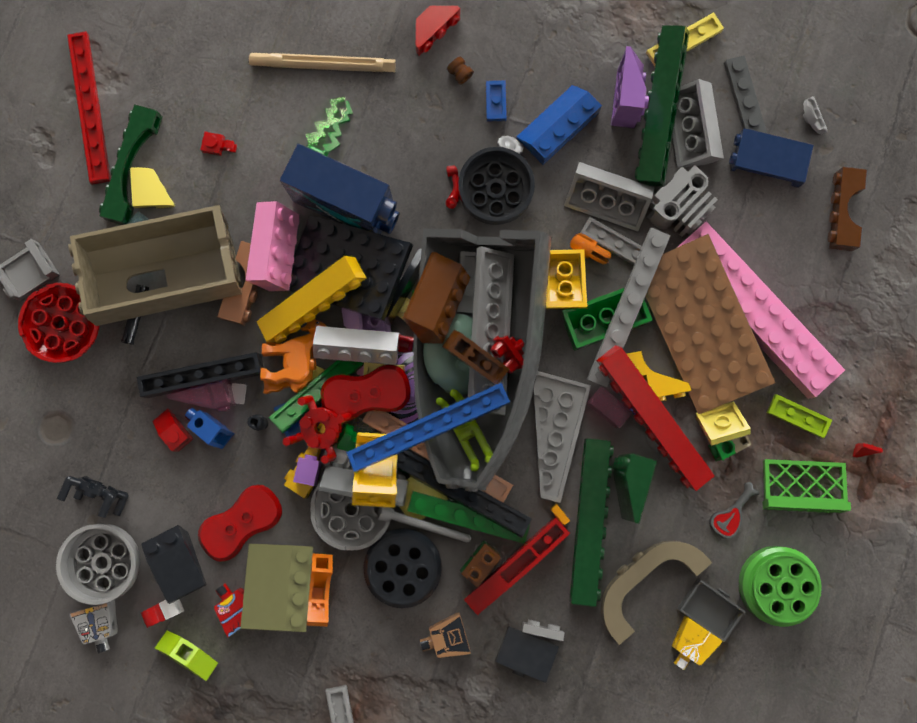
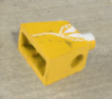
M684 616L672 643V647L680 652L674 663L683 670H685L690 660L700 666L722 643V640L687 616Z

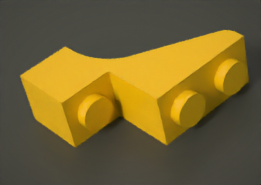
M642 351L627 354L660 401L666 400V396L673 395L674 399L685 397L686 392L691 391V387L687 382L652 371L646 365Z

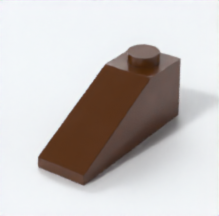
M453 330L442 348L495 385L501 382L509 370L508 367L459 331Z

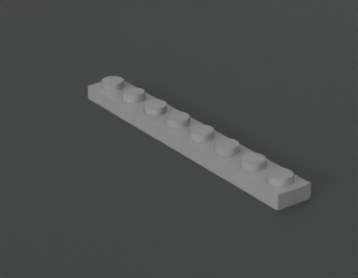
M654 228L649 229L587 377L588 380L605 387L608 386L610 379L608 376L604 377L598 369L600 365L596 360L615 345L624 348L670 235Z

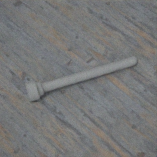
M379 507L377 513V520L386 522L392 519L463 542H470L471 536L394 512V509H391V507Z

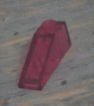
M227 380L167 395V398L171 400L211 408L219 412L231 410L230 406L236 405L231 382Z

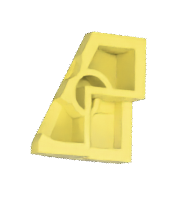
M130 168L132 206L134 208L154 206L156 208L175 207L174 202L166 192L167 190L160 182L154 169Z

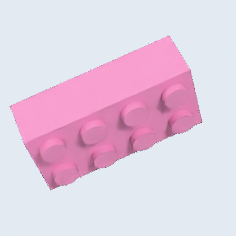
M277 201L257 202L246 281L267 291H289L292 280L294 251L297 243L299 214Z

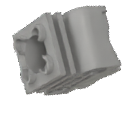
M695 165L688 172L681 167L674 174L673 179L653 196V200H651L649 208L653 211L646 218L657 228L663 230L668 229L678 219L680 222L673 230L676 232L684 225L685 229L679 234L683 237L685 233L690 235L716 208L713 204L718 199L714 197L706 204L705 201L710 197V192L700 199L699 196L708 186L707 176Z

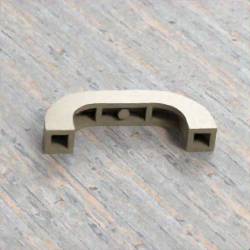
M674 540L662 541L653 544L643 552H637L632 557L633 561L628 566L624 564L616 571L618 574L609 582L603 593L601 615L607 631L619 645L635 632L622 614V601L625 595L658 565L667 560H679L693 575L698 576L712 564L702 551L684 542Z

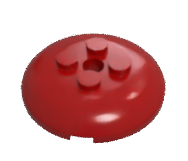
M67 283L48 284L46 287L34 291L24 302L18 318L19 335L22 337L27 350L41 360L52 363L72 361L87 352L96 340L99 326H95L80 313L79 303L81 298L77 294L74 285ZM63 319L65 325L59 328V322Z

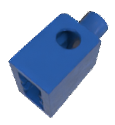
M191 408L185 414V418L190 421L187 427L208 445L223 449L235 434L209 413L201 410L196 411L194 408Z

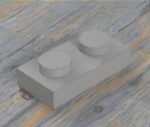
M528 619V623L522 622L521 631L524 633L560 641L564 639L565 633L563 630H560V626L548 624V627L540 626L539 621Z

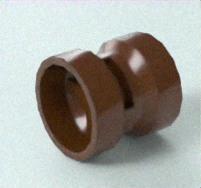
M461 56L454 59L447 67V71L455 76V80L459 85L468 81L474 74L471 67L465 65V60Z

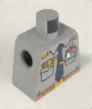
M115 600L70 614L83 645L95 642L97 653L110 649L107 638L118 632Z

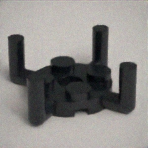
M67 476L57 499L65 501L71 486H76L73 498L81 500L83 495L94 499L96 495L102 497L103 503L98 516L106 518L111 504L114 503L116 498L119 499L112 514L121 516L129 495L127 492L117 490L112 486L107 488L102 482L93 480L88 476H83L82 478Z

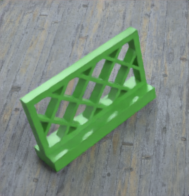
M763 460L764 501H762L764 510L846 513L851 511V502H848L846 463ZM769 465H776L782 472L775 478L769 472ZM791 466H797L802 471L796 479L787 471ZM811 467H817L822 472L817 479L808 472ZM831 468H840V477L837 480L828 473ZM783 474L792 481L787 488L778 481ZM804 474L813 482L807 489L798 482ZM824 475L833 483L827 490L818 482ZM773 483L782 490L778 496H770V486ZM794 484L803 492L799 497H794L788 491ZM814 485L823 492L819 498H814L808 492ZM834 486L841 491V499H835L829 493Z

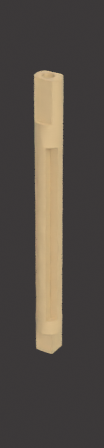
M251 53L249 55V64L252 66L366 72H395L396 60L282 53Z

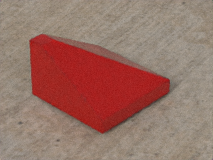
M857 443L852 457L857 458L882 453L883 449L866 443Z

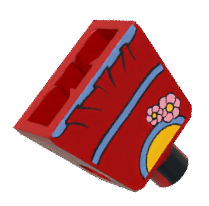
M225 583L215 590L222 601L214 606V610L226 636L229 637L241 627L244 589L239 588L232 593Z

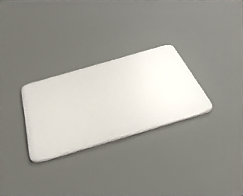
M232 383L230 403H245L246 384Z

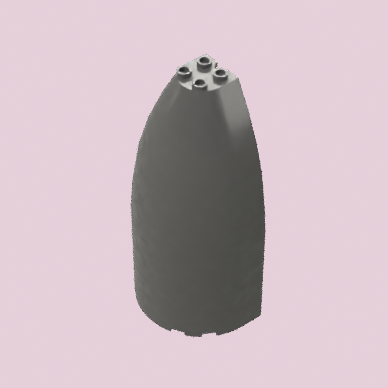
M423 229L419 280L432 252L441 254L459 263L461 251L477 253V248L486 247L514 255L510 338L514 337L516 341L522 339L525 343L522 348L524 352L522 355L524 359L523 368L516 369L507 375V396L511 403L506 405L505 415L486 414L475 419L493 453L488 463L485 462V455L475 436L468 440L480 465V468L475 472L470 469L471 463L453 429L424 442L438 483L446 484V488L458 489L459 487L465 488L466 491L474 492L486 490V487L512 448L528 412L542 350L552 237L542 231L500 230V237H478L462 229ZM456 312V314H464L473 318V313ZM414 333L415 402L418 419H422L442 410L436 404V399L439 397L445 399L449 405L457 402L450 396V393L445 392V389L439 384H435L429 376L423 356L424 343ZM468 394L462 395L464 399L468 398Z

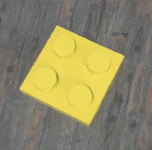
M734 401L701 414L696 412V419L711 446L751 434L748 423Z

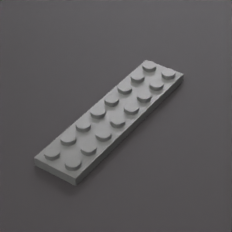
M486 247L477 248L471 340L492 355L490 349L495 344L493 339L496 336L500 338L508 336L510 338L514 255ZM504 356L496 358L501 363L506 360ZM472 368L469 369L468 397L495 386V384ZM506 373V375L500 382L502 383L506 393L508 373ZM506 406L488 414L505 415Z

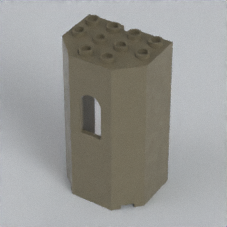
M220 205L70 236L71 244L68 245L71 256L74 258L72 270L74 275L79 277L78 283H75V288L81 298L79 303L80 313L95 326L241 295L242 289L239 286L242 283L238 263L235 260L234 244L228 230L227 220ZM165 270L168 287L140 293H132L128 290L127 282L131 277Z

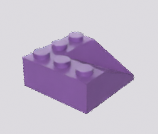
M626 46L617 69L611 125L634 128L636 123L640 122L641 115H644L645 108L647 109L649 96H646L644 65L629 46Z

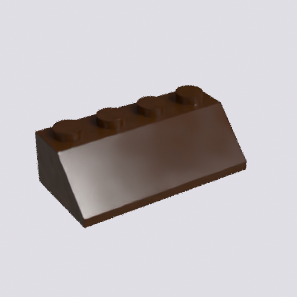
M436 252L431 253L402 318L422 343L443 344L471 277L462 264Z

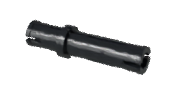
M137 284L135 293L148 291L149 287L144 285L141 287L140 284ZM141 316L127 319L121 339L122 343L134 345Z

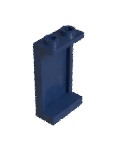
M743 128L739 134H736L733 145L736 146L735 152H732L729 159V164H732L730 171L740 169L792 182L791 186L797 188L805 183L814 145Z

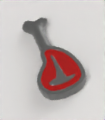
M751 482L744 484V492L735 504L725 511L713 513L710 517L709 524L711 528L721 537L729 539L738 533L743 520L742 507L751 496L759 495V491L753 488Z

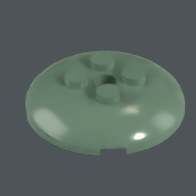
M456 314L443 344L453 330L461 332L471 340L473 318L464 314ZM424 343V362L433 382L439 384L447 393H450L452 389H456L461 395L468 394L470 367L442 348L443 344Z

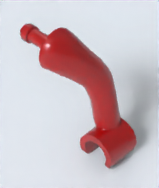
M455 165L447 166L446 168L448 177L452 176L453 191L445 202L446 206L450 209L455 208L459 200V176Z

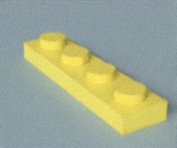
M714 12L687 27L690 33L687 51L723 31L724 28ZM658 44L646 52L654 67L656 66L654 55L655 52H658Z

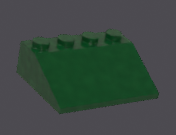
M632 453L620 454L618 458H614L612 469H614L613 475L622 519L637 524L640 523L657 461Z

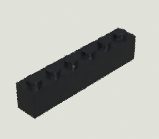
M254 352L138 376L139 394L143 398H152L258 376L264 365L262 355Z

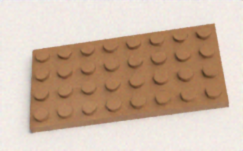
M709 234L664 253L645 297L683 381L687 382L691 387L689 395L698 414L774 384L775 380Z

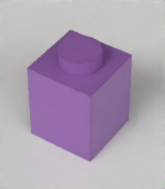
M305 454V458L299 457L293 482L317 486L322 462L317 461V457Z

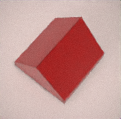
M399 334L398 351L403 353L412 352L414 337Z

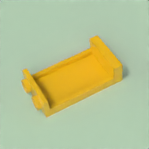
M358 432L356 448L386 434ZM397 454L363 470L354 472L352 505L395 507L397 495Z

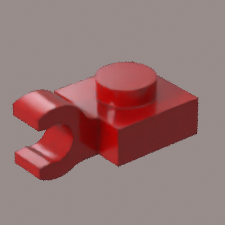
M204 131L200 150L203 153L221 156L222 150L236 153L237 145L234 144V141L225 140V136L222 134Z

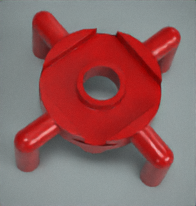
M311 395L298 398V404L301 406L307 404L310 411L300 420L301 432L284 438L283 444L288 446L305 440L311 448H325L327 455L321 457L323 464L334 461L337 455L333 445L338 441L342 430V423L351 420L352 415L350 413L337 415L334 411L324 407L317 408L315 400ZM319 422L325 426L324 433H320L317 430Z

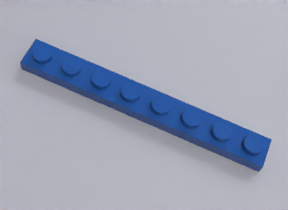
M499 383L346 453L354 472H358L506 406L511 402L502 383Z

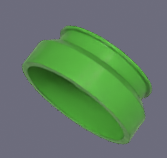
M769 546L753 553L744 563L739 575V592L744 605L755 617L774 626L787 627L803 622L815 611L821 597V580L815 565L803 553L788 547ZM775 564L777 571L774 575H771L769 569ZM793 564H796L798 568L795 574H792L790 571ZM787 582L788 590L782 593L781 586ZM808 582L809 589L803 592L802 585ZM763 583H766L768 589L762 594L760 587ZM778 601L779 608L773 612L772 604ZM799 601L800 607L794 611L793 603Z

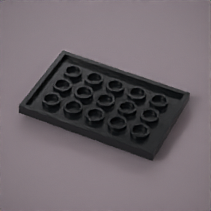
M310 215L294 254L289 291L295 293L342 257H356L366 279L361 282L358 288L348 291L343 299L334 301L331 305L385 321L413 244Z

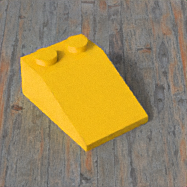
M584 249L551 250L546 309L587 308Z

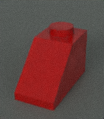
M169 408L152 421L159 437L173 452H179L194 439Z

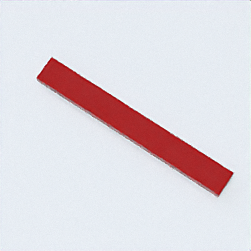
M86 31L69 34L67 38L89 183L94 185L110 182L111 177L89 34Z

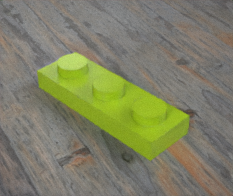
M778 394L774 395L766 412L820 438H825L832 419Z

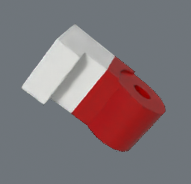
M180 599L171 604L164 600L141 612V616L148 628L182 613L184 609Z

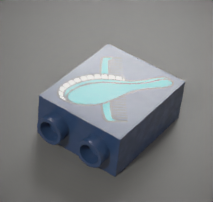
M300 143L297 144L280 178V182L293 202L338 223L381 234L382 231L388 234L392 233L399 219L400 212L396 211L397 202L392 198L389 184Z

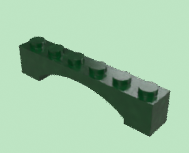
M135 104L133 110L129 112V123L123 131V142L117 150V161L111 169L112 177L110 183L105 188L106 196L104 202L101 203L99 208V216L120 225L129 224L134 211L128 199V178L133 160L145 141L153 134H158L162 121V116L157 110Z

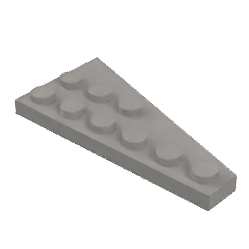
M538 371L533 392L540 497L561 503L591 385Z

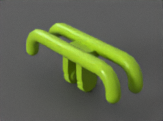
M456 389L450 391V396L456 402L464 400L461 393ZM442 397L436 399V404L442 409L450 406ZM475 419L453 429L471 463L470 469L472 471H477L480 465L468 441L470 438L476 437L485 455V462H489L493 453Z

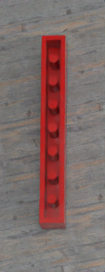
M615 345L596 360L600 365L598 369L604 377L608 376L611 380L610 386L612 389L622 395L623 404L628 409L633 410L635 413L634 419L639 425H644L647 429L645 434L651 441L655 440L658 444V452L663 457L666 456L670 461L668 463L669 467L675 473H679L681 476L679 480L687 489L690 487L697 491L715 477L622 347Z

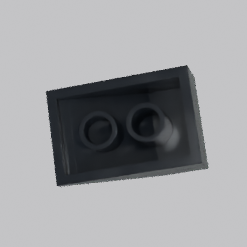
M177 525L141 543L146 561L168 604L207 585L189 533L181 526Z

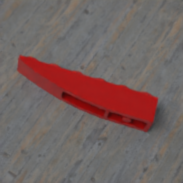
M553 517L464 598V601L477 615L480 614L570 534L569 531L556 517Z

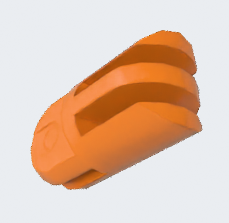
M576 234L570 242L571 249H584L585 258L587 259L590 257L601 264L609 262L606 258L611 259V253L608 250L597 245V241L585 234Z

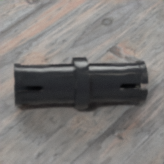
M252 415L253 417L250 416L247 423L249 427L256 431L264 430V428L268 427V420L262 415Z

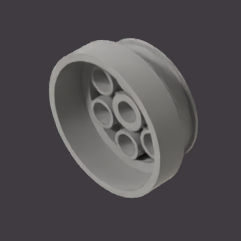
M104 523L84 526L74 531L63 542L56 561L58 580L65 592L73 599L90 605L104 604L123 596L135 583L140 570V553L134 539L122 528ZM101 537H104L106 539V545L104 547L100 545ZM119 545H122L124 547L125 551L123 555H120L118 553ZM84 549H87L89 552L88 559L83 556ZM103 557H105L108 561L106 567H103L101 564V559ZM121 565L126 568L124 576L119 572ZM86 569L89 570L91 574L89 580L84 575ZM104 578H107L109 581L108 588L103 585Z

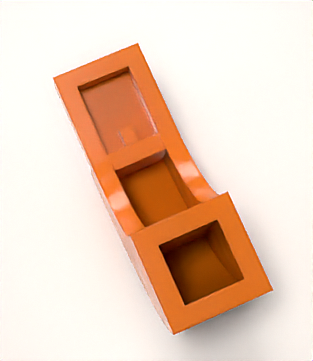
M312 554L307 626H328L329 589L333 573V555Z

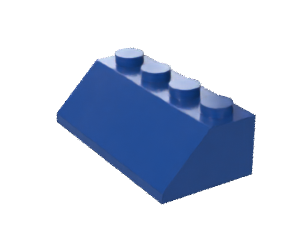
M572 85L516 138L544 165L599 114L602 105L588 91Z

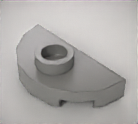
M812 96L804 100L805 113L803 116L805 121L818 134L822 135L828 132L815 97Z

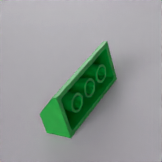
M625 288L587 301V308H568L562 310L566 331L574 351L603 341ZM643 300L631 330L652 321L645 300Z

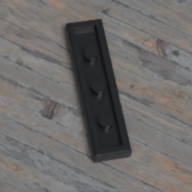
M422 249L416 252L398 284L384 321L388 325H392L419 277Z

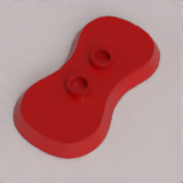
M390 364L382 365L363 376H332L324 382L321 388L322 406L334 411L337 415L350 413L352 415L351 420L367 411L396 412L408 404L411 395L406 373L400 367Z
M258 484L246 488L230 509L211 516L202 523L198 531L201 547L215 561L231 560L240 552L250 537L273 528L279 522L282 516L281 503L274 492L264 485Z

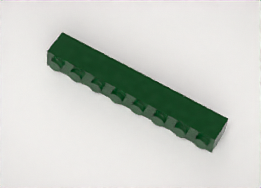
M662 25L661 33H658L657 37L659 48L658 52H655L654 55L656 66L655 71H652L651 82L653 84L652 90L648 92L649 108L645 111L646 126L642 129L641 134L643 144L638 152L639 167H636L635 170L637 181L648 186L664 187L690 34L686 26Z
M584 439L569 599L571 604L596 606L597 601H600L601 589H598V581H602L603 576L600 560L604 559L605 549L602 547V539L606 538V527H603L604 519L608 517V507L605 506L606 498H609L610 486H607V479L611 478L612 474L609 458L613 457L614 446H611V441Z

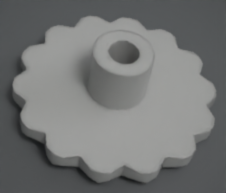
M508 135L502 136L497 142L499 147L511 149L519 154L524 149L519 140Z

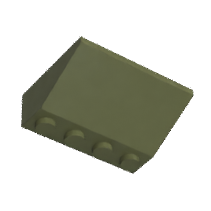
M249 544L241 629L306 632L313 547Z

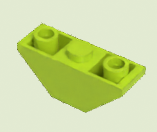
M168 630L155 646L156 650L205 681L208 680L218 665L217 661L200 648Z

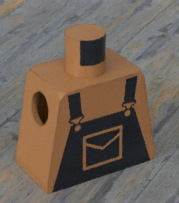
M460 612L429 627L431 636L420 639L423 652L435 649L437 658L471 654Z

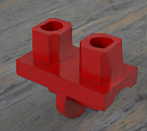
M496 336L493 339L495 344L490 349L492 355L495 358H501L502 356L506 358L502 364L509 368L507 373H512L516 369H522L524 341L522 339L516 341L514 337L504 336L500 338Z

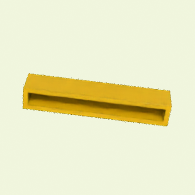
M342 257L256 322L266 342L281 343L285 341L287 335L297 332L301 329V325L314 320L316 314L331 307L330 304L334 301L343 299L346 296L345 293L358 288L361 282L366 279V276L356 257Z

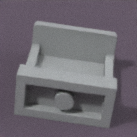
M33 239L25 242L27 246L25 249L0 264V282L5 287L3 291L9 298L21 301L60 275L40 243Z

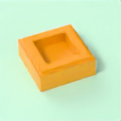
M557 504L550 508L562 525H566L570 521Z

